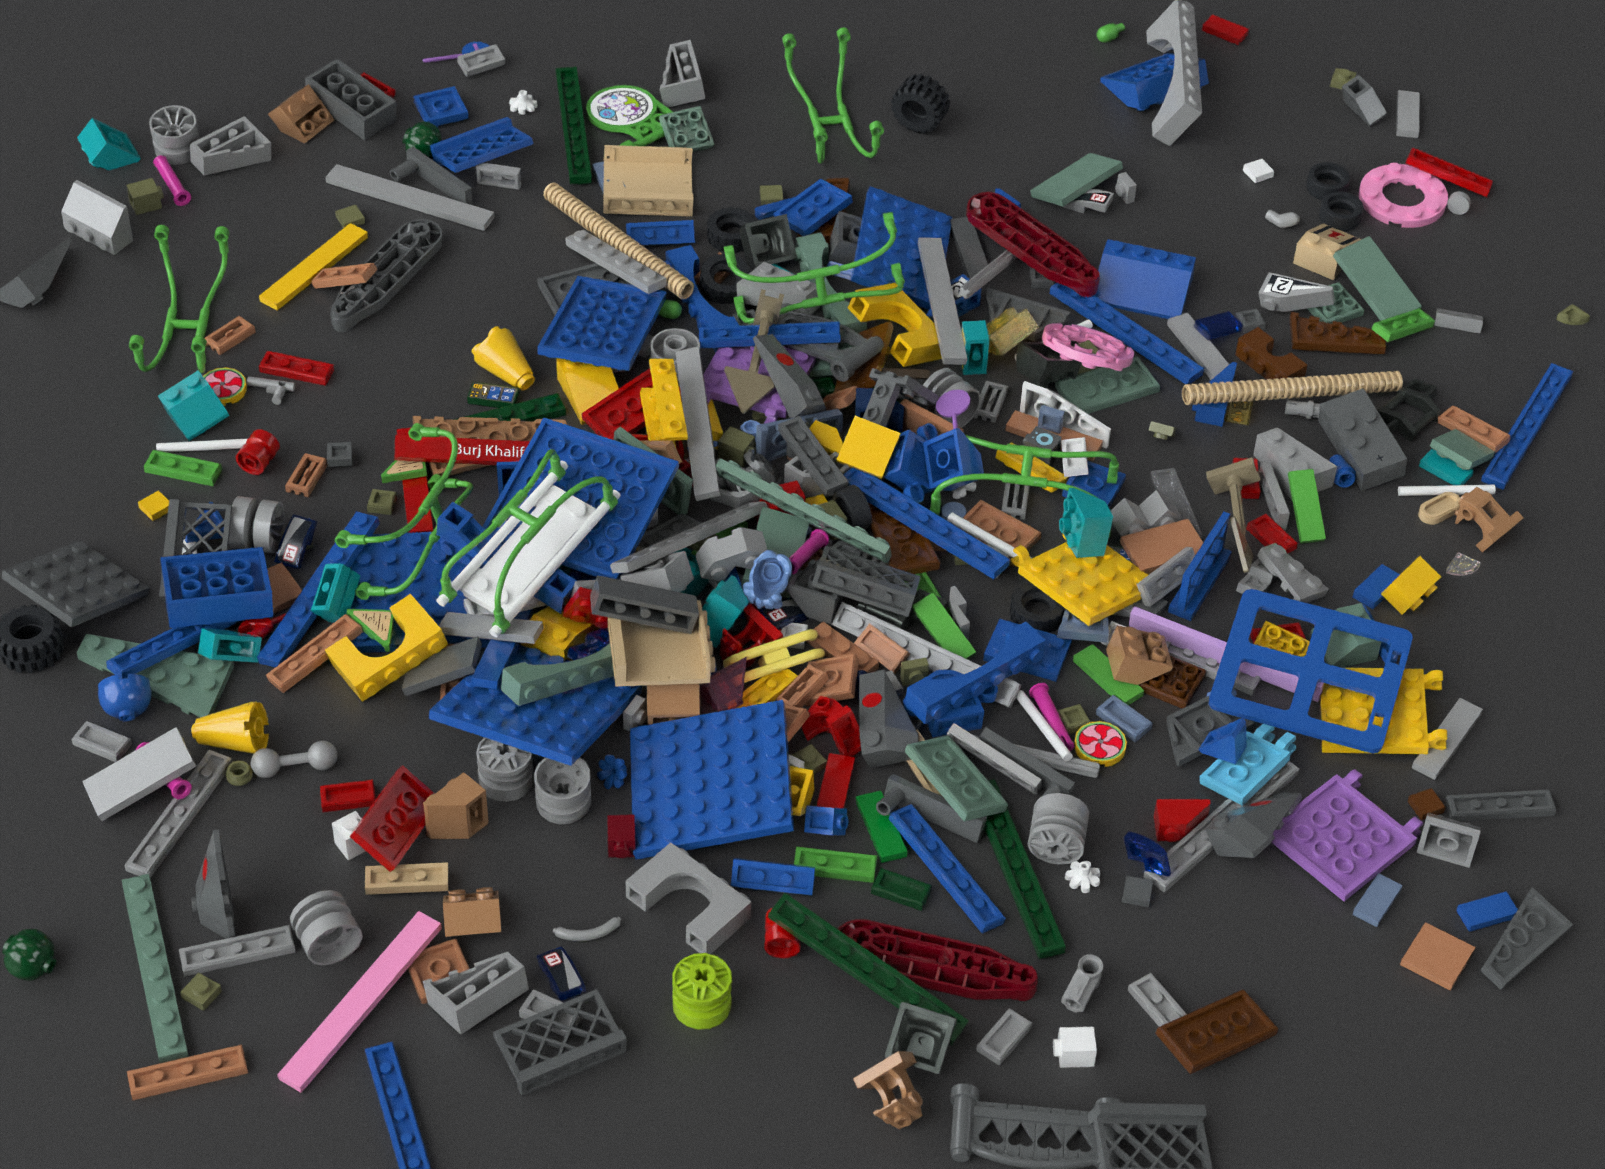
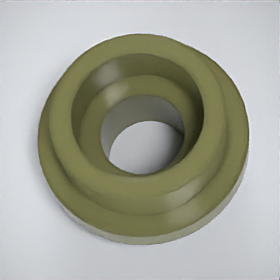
M234 761L226 770L227 781L235 786L245 785L253 777L252 768L244 761Z

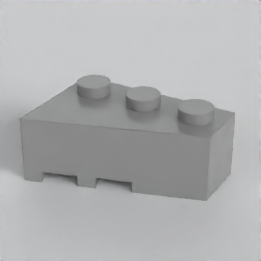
M691 40L670 44L666 59L667 66L663 72V83L660 85L663 105L669 108L706 99Z
M243 116L191 143V163L203 175L271 161V142Z
M763 262L749 273L750 275L760 277L794 275L766 262ZM742 279L737 283V296H743L744 306L745 304L757 306L761 289L766 290V296L779 298V294H784L782 304L790 303L793 305L802 302V300L818 297L816 284L809 280L761 283ZM819 306L807 309L800 308L796 309L795 312L812 314L819 309Z
M1278 427L1257 435L1253 455L1260 463L1270 461L1279 486L1291 500L1292 496L1288 479L1290 471L1313 469L1317 492L1333 487L1337 470L1335 464Z
M509 952L474 963V968L458 973L457 969L448 972L449 976L434 982H432V979L423 981L428 1005L460 1034H463L529 990L525 967Z

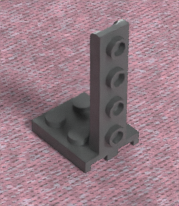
M872 368L869 377L877 383L863 419L886 427L896 399L900 401L904 398L913 400L915 404L926 407L927 404L936 406L940 396L910 376L905 375V377H901L893 372L887 371L882 373Z

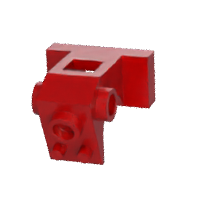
M749 604L743 610L748 624L742 632L733 636L725 628L723 629L722 638L720 639L719 656L724 661L731 655L784 638V636L759 611ZM750 640L755 643L751 647L743 649V646ZM756 658L732 666L735 671L743 667L747 668L753 664Z
M820 696L808 710L810 716L801 726L806 740L809 741L819 733L826 731L832 734L840 755L854 756L861 751L859 725L852 709L847 705L843 707L835 699Z

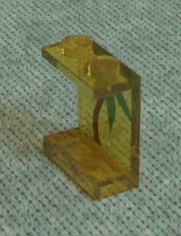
M1010 307L986 325L990 339L988 353L1003 356L1040 328L1026 308L1017 313L1014 307Z

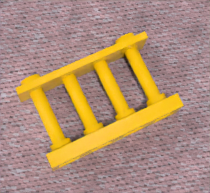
M649 359L653 388H641L640 391L648 441H673L676 448L675 440H687L688 434L674 360Z

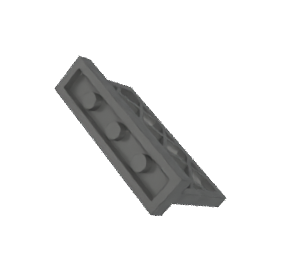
M169 499L163 557L193 554L192 552L202 544L211 552L228 551L232 505L181 502L179 499ZM187 509L198 510L202 514L192 525L186 520ZM215 511H226L225 520L217 526L209 518ZM204 520H207L214 529L202 538L195 528ZM193 531L200 540L188 549L183 543V539L188 533ZM218 532L223 538V542L218 548L213 550L206 541ZM161 573L159 597L161 598L163 603H166L163 577Z
M825 546L811 586L908 617L921 576Z
M597 989L493 1032V1037L517 1081V1088L521 1096L626 1053L627 1038L623 1030H619ZM595 1000L598 1006L596 1015L581 1011L583 1004ZM565 1012L574 1016L569 1026L556 1022L557 1015ZM578 1016L593 1021L589 1032L574 1027ZM539 1023L548 1027L543 1037L530 1033L531 1026ZM600 1023L609 1026L612 1033L600 1036L593 1032L596 1024ZM552 1028L567 1031L563 1043L548 1038ZM514 1034L522 1038L518 1047L507 1045L503 1037ZM571 1034L586 1038L584 1044L579 1047L568 1045L567 1043ZM526 1038L541 1043L537 1053L522 1049ZM545 1044L560 1049L558 1055L552 1058L542 1056L541 1053ZM519 1055L533 1059L531 1067L520 1071L516 1065Z
M1098 1102L1087 1114L1089 1125H1094L1102 1169H1196L1187 1161L1192 1153L1201 1160L1203 1169H1212L1203 1119L1207 1116L1205 1105ZM1104 1127H1112L1120 1134L1115 1143L1105 1135ZM1131 1127H1138L1147 1135L1142 1143L1128 1132ZM1158 1128H1165L1173 1135L1168 1144L1155 1133ZM1185 1128L1195 1129L1197 1136L1195 1144L1181 1133ZM1122 1138L1136 1148L1131 1156L1117 1146ZM1149 1139L1153 1140L1163 1149L1158 1157L1144 1146ZM1176 1139L1189 1149L1184 1158L1171 1147ZM1112 1151L1125 1162L1122 1167H1111L1109 1155ZM1138 1152L1152 1163L1149 1168H1142L1133 1160ZM1165 1153L1179 1163L1176 1168H1169L1160 1160Z

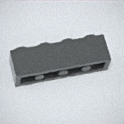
M597 575L590 594L592 614L687 634L692 633L699 615L697 598L694 595Z

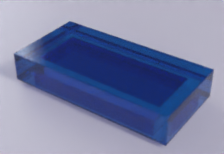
M1228 311L1198 319L1193 327L1207 340L1240 332L1243 324Z

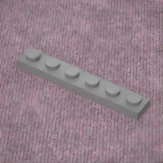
M585 230L576 231L573 235L565 238L566 246L647 294L667 286L664 276Z

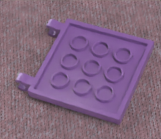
M755 346L718 348L704 372L708 404L713 399L738 406L724 369L725 366L748 371ZM784 347L809 376L815 365L816 357ZM761 358L758 373L770 376ZM776 388L750 409L765 413L767 418L764 424L777 421L778 417L786 419L788 415Z
M1356 769L1352 770L1343 779L1336 774L1301 801L1291 815L1282 819L1284 825L1281 829L1274 830L1273 835L1275 838L1271 842L1344 902L1376 877L1378 873H1381L1412 848L1421 833L1419 828L1423 825V822L1416 816L1406 825H1400L1356 789L1361 785L1358 780L1363 775Z

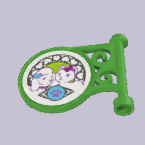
M630 85L604 88L592 95L586 105L587 117L594 126L609 132L626 133L637 140L635 142L627 140L621 143L620 146H647L664 137L665 134L661 123L657 121H659L660 115L673 112L656 100L647 90Z

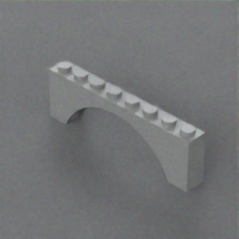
M1175 0L1146 31L1147 44L1162 53L1174 50L1175 63L1171 84L1165 100L1152 122L1153 137L1168 146H1171L1202 114L1195 13L1192 4L1183 0Z

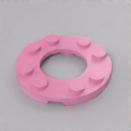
M1390 163L1389 165L1372 169L1363 177L1359 189V199L1363 203L1365 211L1375 219L1386 224L1391 221L1395 224H1402L1401 227L1415 228L1429 225L1437 221L1444 214L1448 193L1444 184L1436 176L1411 165ZM1397 182H1401L1407 186L1416 185L1415 188L1422 190L1425 199L1415 206H1399L1387 200L1382 190L1390 183L1397 184Z
M1061 323L1049 324L1044 328L1042 335L1043 344L1060 353V358L1073 361L1074 359L1091 369L1099 366L1116 371H1122L1123 368L1129 367L1132 364L1134 351L1130 347L1125 349V345L1121 340L1106 333L1073 324L1072 326L1064 325V328H1062L1063 325ZM1090 340L1098 347L1099 351H1097V354H1093V349H1084L1076 343L1073 347L1070 344L1071 341H1076L1080 344Z

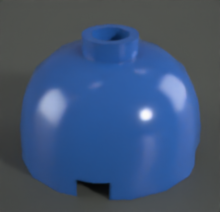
M127 674L128 678L119 679V675H113L103 679L98 684V699L105 713L118 718L120 721H131L142 714L148 708L151 700V686L147 677L138 674Z

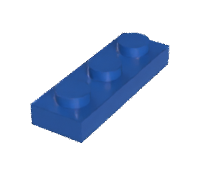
M694 220L626 223V234L642 246L695 243Z
M734 858L731 886L812 895L815 867Z

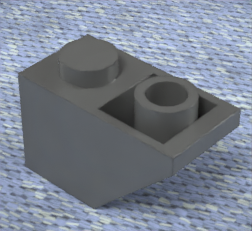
M1357 75L1342 86L1344 102L1369 127L1387 116V112L1375 91L1360 75Z

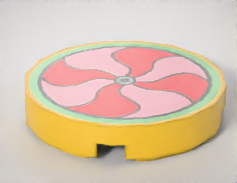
M216 368L203 375L223 406H226L225 403L232 402L234 404L238 402L247 391L246 378L235 369Z
M1097 721L1083 725L1076 732L1074 745L1075 752L1080 759L1097 762L1100 765H1104V767H1108L1120 762L1124 757L1127 741L1125 734L1118 727L1111 723Z

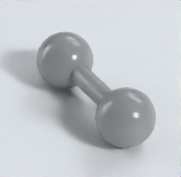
M323 740L312 744L308 752L279 756L272 749L262 748L253 754L251 768L261 778H270L276 775L281 766L310 763L317 770H328L336 763L338 753L332 743Z

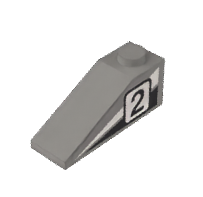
M1270 272L1259 291L1261 307L1267 310L1286 312L1334 305L1335 303L1334 290L1331 286Z

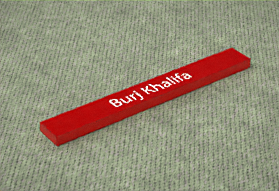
M395 435L394 460L449 462L452 444L448 437H422L420 441H415L409 435ZM456 438L458 454L455 463L497 465V462L519 461L530 441Z

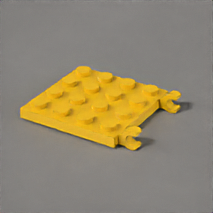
M1067 542L1032 559L1024 546L1020 545L1013 549V552L1018 556L1012 558L1011 562L1019 567L1018 573L1088 626L1142 599L1137 583L1147 577L1148 574L1143 571L1141 572L1137 566L1108 545L1106 546L1104 556L1076 558L1072 549L1068 547Z
M1345 668L1374 677L1382 676L1384 668ZM1404 668L1383 748L1378 754H1428L1429 748L1446 749L1447 730L1437 729L1432 733H1428L1425 689L1442 690L1443 671L1432 670L1424 674L1423 669ZM1324 683L1320 696L1321 720L1365 731L1368 727L1375 698ZM1375 716L1373 725L1381 727L1384 717ZM1321 740L1322 753H1368Z

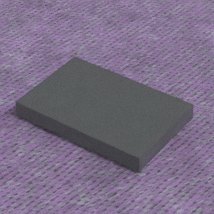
M479 637L443 648L440 652L435 653L420 663V665L405 674L402 686L405 696L473 674L477 668L482 646Z

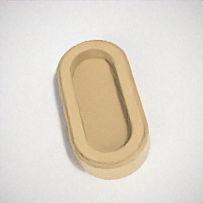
M1453 492L1441 493L1421 504L1418 516L1426 524H1438L1455 515V511L1460 507L1458 503L1461 497Z

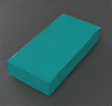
M1431 449L1419 463V467L1452 485H1464L1472 477L1474 471L1473 469L1464 470L1459 468L1456 462L1449 458L1440 457L1434 449Z

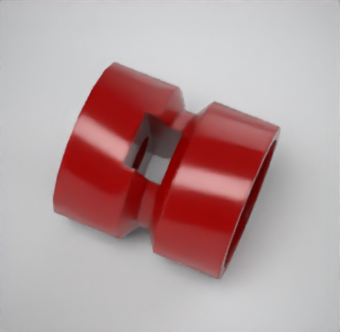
M257 429L253 431L246 444L238 451L236 462L247 473L260 475L269 465V461L279 451L280 444L277 438L270 432Z
M769 909L765 916L764 949L766 953L783 959L797 955L800 952L801 940L769 919L768 914L771 911Z

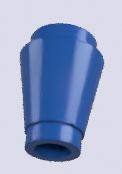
M1341 455L1332 456L1329 461L1337 466L1334 483L1342 488L1351 486L1355 481V470Z

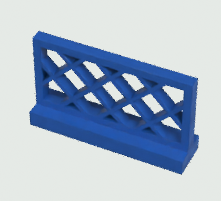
M505 117L432 144L430 148L434 162L457 173L532 145L533 140L530 136L513 127L511 119Z
M1223 511L1184 572L1181 588L1169 605V613L1192 621L1229 562L1232 551L1224 548L1230 519L1229 513Z

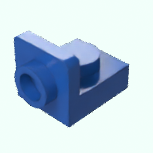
M806 806L805 833L845 835L848 827L846 808Z

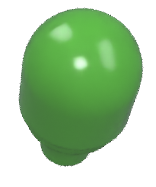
M1109 23L1100 27L1097 31L1098 40L1107 43L1116 39L1120 32L1125 31L1124 24L1115 25Z
M666 299L659 315L664 318L676 319L681 315L682 307L677 301Z

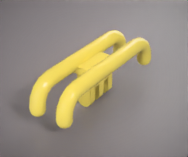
M813 629L805 630L729 656L723 661V666L726 669H730L738 663L762 656L758 660L759 667L733 677L730 680L731 687L737 688L751 680L811 660L823 659L825 651L821 648L809 650L791 657L787 649L789 646L807 640H816L818 636L817 631Z

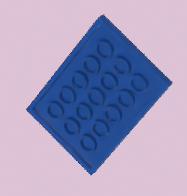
M870 186L866 195L854 262L875 253L888 242L890 234L884 224V213H893L897 228L896 239L884 254L866 264L853 268L850 281L866 287L896 283L892 276L891 264L900 263L905 280L902 290L917 306L929 310L931 305L918 248V238H941L946 259L952 217Z
M577 276L538 345V355L566 359L571 362H583L594 366L611 367L621 371H630L666 300V291L657 290L647 294L634 285Z

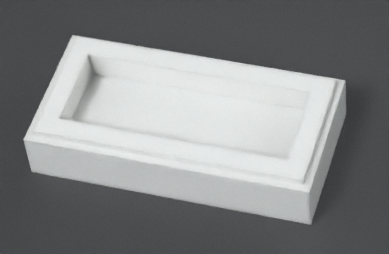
M1085 437L1061 440L1062 452L1087 451ZM1063 458L1064 477L1089 474L1087 458Z

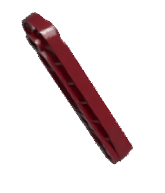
M981 192L969 199L966 216L974 227L1047 279L1070 287L1084 297H1092L1096 294L1100 282V273L1074 245L998 193Z
M855 919L847 921L838 927L839 931L922 988L974 1000L1013 999L1018 1001L1030 1000L1037 990V972L1032 966L1018 963L989 947L871 920Z

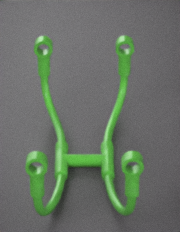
M840 28L837 31L840 53L837 78V108L840 115L819 117L816 108L793 71L792 59L793 48L796 46L795 36L788 33L782 38L789 75L809 108L808 112L814 127L813 135L816 141V154L819 164L824 162L825 141L828 139L827 132L822 127L824 125L843 123L845 132L849 135L854 146L867 158L876 156L880 147L881 135L884 133V128L880 121H874L870 124L869 128L872 134L871 146L873 148L871 153L860 145L853 133L854 129L842 99L845 54H847L848 41L851 39L847 28Z
M892 212L883 214L885 227H887L890 234L888 242L875 253L841 266L837 264L800 272L792 276L760 277L740 271L736 267L737 262L733 245L724 247L728 267L743 279L761 283H783L797 280L801 282L815 279L818 297L802 300L800 303L781 308L779 315L800 308L807 309L841 302L848 298L897 294L902 291L905 283L901 265L896 263L891 264L892 276L898 285L896 288L849 293L839 292L827 295L825 276L840 274L841 271L866 264L884 254L893 245L896 239L897 228ZM743 296L733 297L737 316L744 323L750 324L754 322V318L746 317Z
M158 225L155 229L154 237L159 241L171 290V307L168 309L162 336L163 342L158 354L148 366H145L143 363L144 338L142 336H131L129 348L133 351L135 362L140 370L149 372L157 366L172 338L173 329H197L196 335L192 340L191 349L196 354L199 372L204 373L206 370L205 349L207 344L205 333L210 313L209 307L227 268L229 229L219 226L215 231L214 238L219 243L222 263L218 276L200 311L199 320L176 319L177 291L168 254L169 228L165 225Z
M419 423L413 424L408 433L410 438L415 441H420L422 437H440V435L450 439L452 451L443 475H432L427 483L431 490L419 507V512L402 529L388 535L375 537L355 535L346 530H341L335 538L336 545L341 548H347L350 544L367 545V543H379L396 539L409 532L430 509L437 524L439 516L443 513L438 497L444 488L467 487L454 502L460 506L471 494L474 486L468 481L448 478L458 454V442L454 434L439 427H424ZM437 525L430 534L429 541L416 567L403 584L395 588L372 586L367 582H361L355 591L357 597L362 600H367L370 596L386 597L408 588L420 573L434 543H437L440 539V536L436 535Z
M966 435L971 443L1007 451L1006 453L1023 455L1021 475L984 473L962 475L948 479L939 484L934 493H932L930 511L940 516V492L952 484L970 480H1001L1003 483L1047 488L1048 486L1066 491L1069 488H1075L1094 496L1075 486L1049 481L1047 478L1031 476L1033 457L1049 459L1051 457L1108 458L1111 462L1108 469L1107 483L1112 484L1117 483L1119 462L1116 456L1109 452H1058L1039 447L1014 444L1003 445Z

